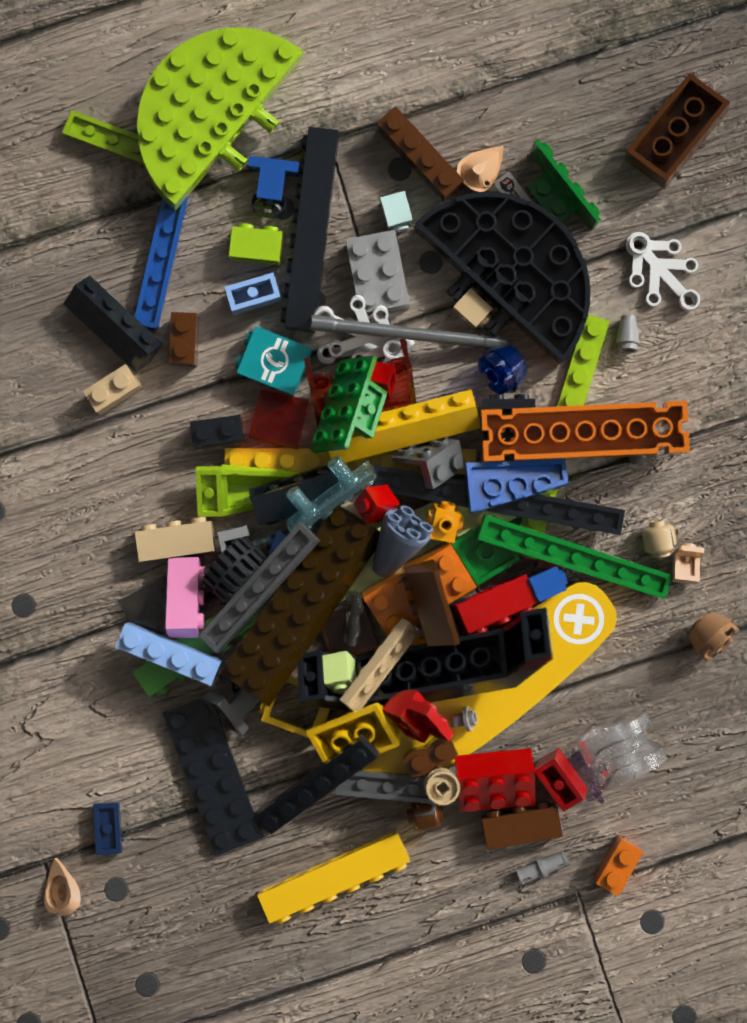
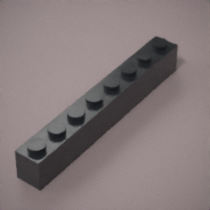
M308 127V134H303L302 149H306L305 159H300L299 174H303L302 184L297 183L296 199H300L299 209L294 208L293 223H296L297 227L296 233H291L290 248H294L293 258H288L287 273H291L290 283H285L284 298H288L287 308L282 307L281 323H285L286 330L316 333V331L309 330L308 323L310 315H314L315 310L319 307L339 130Z

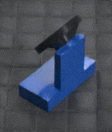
M249 156V170L260 172L257 194L252 198L253 211L264 218H275L282 215L287 208L286 198L282 195L285 176L299 177V162ZM277 201L283 202V208L279 205ZM261 207H264V208H266V209H273V208H274V209L277 210V212H272V213L263 212V211L259 210L258 208H261Z

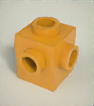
M441 501V504L433 503L432 510L427 511L425 522L433 527L430 539L450 543L455 542L457 531H461L464 517L461 516L458 507L454 503Z

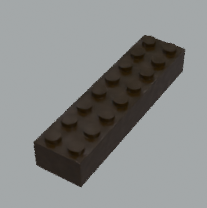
M338 504L334 506L315 534L320 540L319 543L279 586L220 672L229 681L268 707L375 552L379 530L369 523L365 524L363 519Z

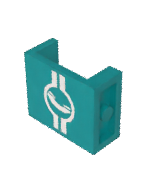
M255 326L254 331L249 330L244 344L247 345L244 355L240 354L236 361L235 368L238 369L237 374L295 397L312 355V348Z

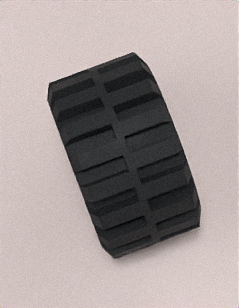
M246 537L241 538L227 547L207 569L202 584L225 605L268 557Z

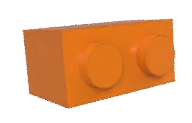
M617 834L593 876V880L597 885L619 897L644 852L640 847Z

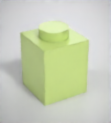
M347 651L323 655L324 685L332 693L344 694L347 687L351 686L356 679L355 659Z

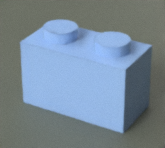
M274 273L225 287L230 308L234 315L282 302Z

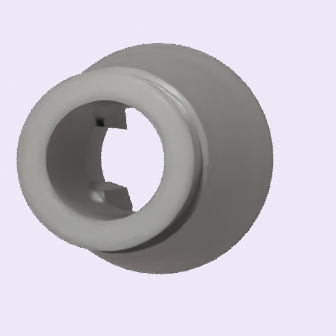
M634 315L621 316L615 342L617 351L620 353H636L640 346L636 316Z

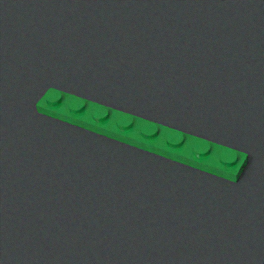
M483 514L476 536L478 540L663 599L666 598L673 577L671 574Z

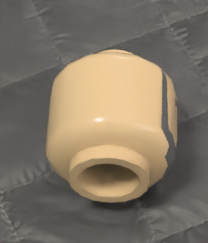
M663 519L650 521L649 526L642 530L644 550L646 553L651 554L652 558L669 556L672 554L671 551L677 547L675 529L671 524H665Z

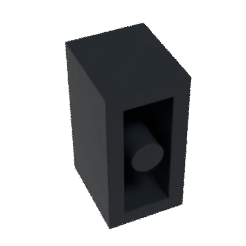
M241 415L190 422L192 444L196 449L246 442Z

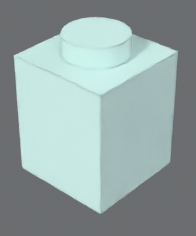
M405 191L380 197L388 231L395 230L396 233L408 230V226L412 225L413 219Z

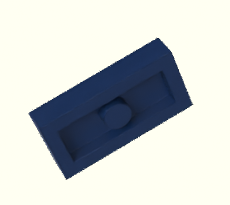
M120 801L94 803L96 855L122 853Z

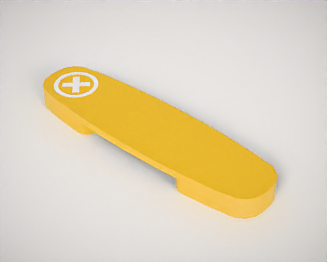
M575 582L566 586V591L533 606V609L546 607L548 610L553 659L516 688L432 702L437 708L436 712L448 721L447 725L454 732L451 740L458 755L473 753L514 723L565 680L612 633L617 621L616 610L600 588L587 582ZM464 706H470L471 710H475L478 722L471 732H467L464 725L452 727L450 717L462 714ZM400 731L399 746L380 753L378 758L365 766L363 770L410 775L403 761V756L414 747L426 746L435 736L429 735L426 742L422 743L406 737ZM455 759L445 765L434 766L433 768L444 767L449 769L455 765Z

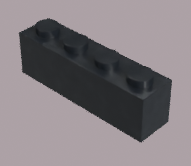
M90 275L74 285L63 303L136 373L152 361L163 345L154 334L144 327Z
M347 462L335 466L331 463L249 489L250 500L259 525H271L278 522L279 519L288 516L297 517L303 514L304 511L323 509L330 503L343 502L345 499L350 500L353 496H356Z

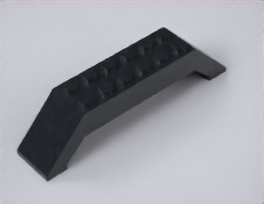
M547 608L520 612L521 616L503 629L458 637L460 641L458 645L428 646L427 643L409 646L364 707L374 703L385 706L394 695L405 690H417L426 701L432 703L516 688L553 659ZM322 650L305 653L298 663L299 703L301 705L350 711L340 701L344 694L332 693L324 685L322 656L333 653H326ZM375 653L352 656L355 659L356 678L360 670L367 665Z

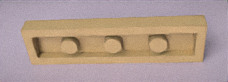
M402 618L392 628L387 639L376 649L374 656L360 670L359 675L351 686L345 690L340 701L350 711L354 712L364 707L418 636V631L409 621Z

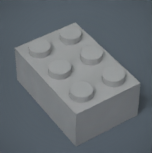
M391 230L345 239L355 294L365 299L367 316L373 314L374 308L379 305L385 306L388 312L409 309L410 303L396 231ZM357 300L358 307L362 306V301ZM379 310L376 314H383L385 312Z

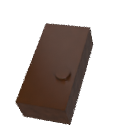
M689 73L627 149L625 160L663 189H666L726 115L730 102Z

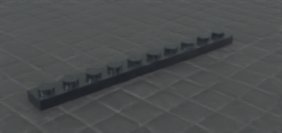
M374 465L371 487L388 485L394 495L438 503L447 501L454 503L456 506L468 508L466 481L449 478L436 488L428 489L425 487L422 473ZM539 494L484 510L615 535H621L625 510Z

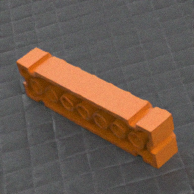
M667 401L662 404V408H657L656 402L511 409L510 415H502V409L481 410L480 430L481 433H487V441H482L481 443L482 462L504 461V456L511 455L512 461L649 456L658 454L659 449L663 448L664 455L685 454L690 452L689 431L682 432V424L688 421L687 401ZM659 423H662L661 427L665 426V431L661 435L658 434L659 431L656 432L655 426L659 425ZM505 429L510 430L509 434L512 432L514 435L509 442H505V438H501V434L505 432Z

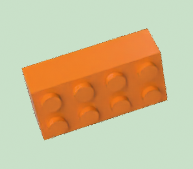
M443 541L403 565L388 578H382L362 590L363 599L387 637L390 635L392 628L402 618L409 621L413 626L420 622L418 614L413 616L409 601L413 600L411 590L406 591L403 584L402 576L406 575L405 567L434 559L448 604L477 588L473 578L450 542Z

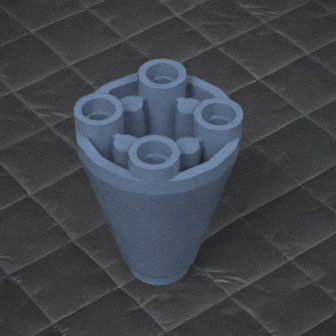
M401 506L400 509L388 510L383 517L373 557V571L383 578H388L429 542L433 527L414 515V511L410 507Z

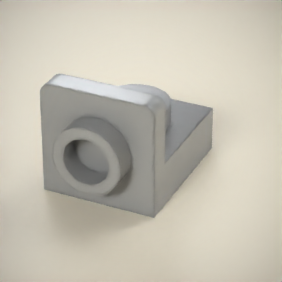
M249 526L217 532L218 538L214 539L217 553H222L228 547L227 541H231L232 544L241 538L251 536Z

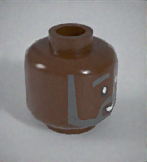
M412 802L411 808L407 809L408 823L414 824V828L417 831L438 829L441 822L445 821L443 805Z

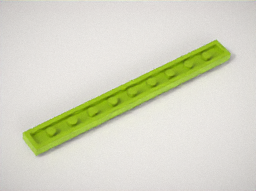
M588 314L582 335L574 348L557 406H579L585 404L609 326V320ZM558 489L544 492L539 495L556 497ZM522 518L520 526L545 533L548 522ZM517 552L519 556H522V557H525V558H528V559H531V560H535V561H536V559H537V558H534V557H531V556H528V555H525V554H522V553Z

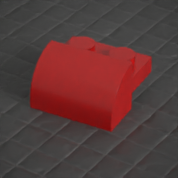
M405 690L394 695L382 709L406 737L422 743L426 742L429 735L446 741H450L454 735V732L447 725L448 721L436 712L437 708L432 703L426 701L417 690Z

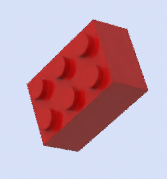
M525 574L510 578L466 598V601L462 603H454L449 607L458 625L460 634L471 635L487 631V625L499 626L510 621L509 616L512 614L514 616H521L520 612L534 610L532 605L539 602Z
M531 748L456 756L455 774L460 784L458 795L459 812L536 805L535 769Z

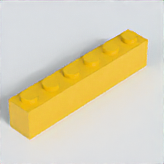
M472 390L381 412L373 438L366 439L354 431L348 449L329 451L333 466L481 428Z
M395 830L259 890L257 896L269 924L275 921L277 924L289 920L291 918L290 914L297 911L300 914L308 912L314 908L313 904L323 901V903H328L336 899V894L346 890V893L353 892L361 887L360 883L367 880L373 883L382 879L385 872L392 870L395 873L406 868V863L410 862V858L398 830Z

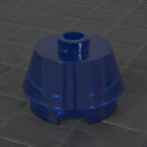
M510 345L487 349L484 355L478 359L480 374L485 372L491 382L487 386L496 394L514 393L528 373L524 358L518 350Z

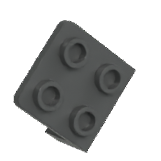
M448 437L400 448L391 455L393 462L420 465L425 487L428 489L436 488L463 470L465 465L459 440L448 439Z

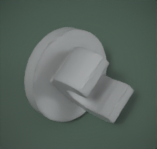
M464 706L462 714L450 717L452 727L464 725L467 732L473 731L474 726L478 722L475 710H471L470 706Z

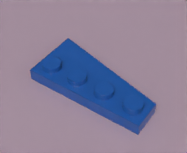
M566 459L470 462L464 465L469 515L558 489L568 484Z

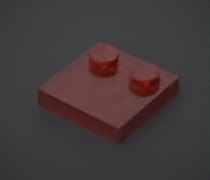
M260 389L249 432V439L298 450L309 400Z

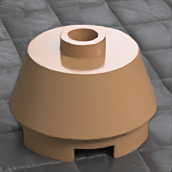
M714 611L705 617L701 616L692 625L693 630L688 636L697 656L702 657L707 662H711L713 659L711 655L714 652L721 654L734 640L731 634H737L740 631L733 624L734 620Z

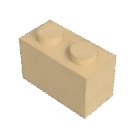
M125 364L83 392L96 413L102 415L142 390L143 387L131 368Z

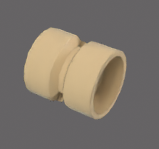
M435 767L424 777L423 788L429 799L435 804L448 805L458 797L460 784L456 776L449 769Z

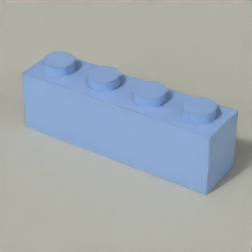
M130 622L124 624L115 646L118 649L210 686L215 683L223 663L222 659Z

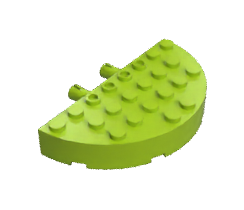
M231 27L215 29L192 37L172 50L159 63L150 76L141 97L137 119L138 142L143 165L159 195L175 211L219 159L225 160L237 172L242 170L241 167L246 165L248 159L244 158L231 145L251 121L254 120L269 134L274 131V128H277L280 121L264 110L263 106L302 61L303 51L284 38L266 31Z

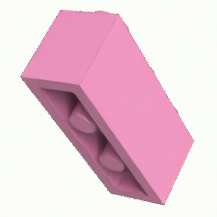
M199 557L168 558L166 632L168 638H199V629H204V614L200 613V605L205 604V592L201 590L205 566L200 565Z

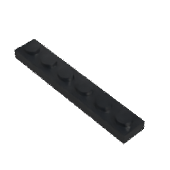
M361 734L255 813L254 819L270 834H273L377 759L380 752Z

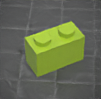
M239 223L238 227L232 226L229 249L230 260L280 266L283 232L278 231V228L274 226H264L263 229H255L253 225Z

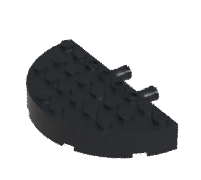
M477 192L455 197V199L434 207L414 224V230L460 272L461 277L446 291L452 297L459 290L453 296V300L458 302L473 286L498 307V311L483 325L488 331L496 324L490 331L491 335L495 337L508 321H513L559 365L566 360L575 348L584 330L589 313L591 288L587 265L578 248V244L558 218L540 205L515 197L512 194Z

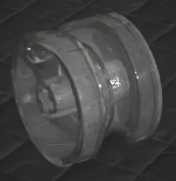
M646 710L631 712L586 732L576 740L578 749L587 767H596L593 776L598 790L612 788L634 780L659 767L667 760L662 745L647 739L646 733L652 726Z

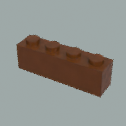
M396 106L377 122V131L444 203L463 186L464 179Z

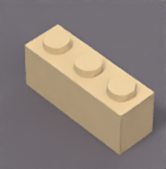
M206 517L191 519V524L181 525V521L166 522V527L157 529L156 524L141 526V531L135 532L139 562L217 551L214 541L213 522L206 521Z

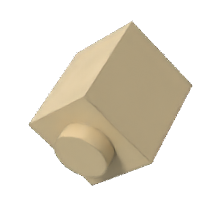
M471 288L453 307V311L474 330L478 326L484 328L483 325L492 317L489 314L493 308Z

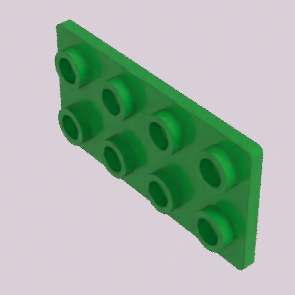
M539 139L534 141L530 154L544 173L526 186V190L538 205L548 210L561 222L576 212L590 231L595 229L601 220L599 217L601 213L593 202L588 203L584 198V190L577 182L573 184L568 177L569 172L561 162L557 163L552 157L553 151L545 142L541 143Z
M370 355L341 360L339 362L332 386L328 391V398L321 413L317 431L313 436V443L310 449L312 452L346 450L349 447L354 431L366 439L373 438L388 393L370 380L377 361L375 356Z

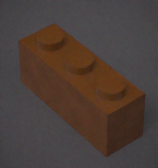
M550 800L536 802V806L530 808L511 807V811L501 812V809L488 810L486 815L481 816L487 850L563 837L558 806L555 803L551 804Z

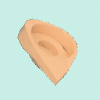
M504 146L471 153L459 162L456 172L464 179L463 184L475 193L487 192L491 189L499 173Z
M54 858L45 888L44 904L49 913H53L56 916H66L76 911L81 901L80 890L58 858Z

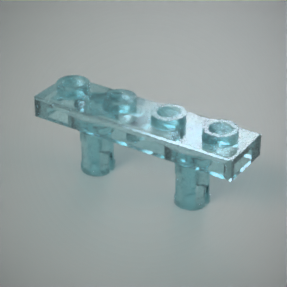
M339 456L332 458L327 466L338 478L339 482L313 501H310L298 486L291 488L287 492L286 497L297 508L298 512L287 519L288 530L291 532L299 522L310 529L317 520L328 517L339 504H345L350 501L361 488L369 487L374 482V479L377 478L374 467L370 462L366 461L360 467L351 471Z

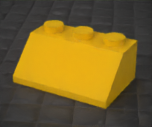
M374 703L311 728L306 732L323 762L361 734L380 753L398 747L400 739V729L382 710L384 706L379 703Z

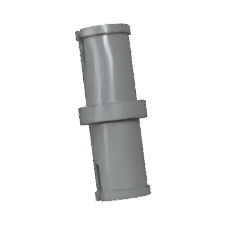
M562 850L545 859L540 857L536 859L537 862L521 869H516L522 885L542 876L544 878L549 877V873L566 866L568 867L569 863Z

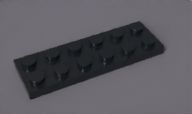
M202 698L163 712L215 856L263 838L259 823L254 819L255 812L219 718Z

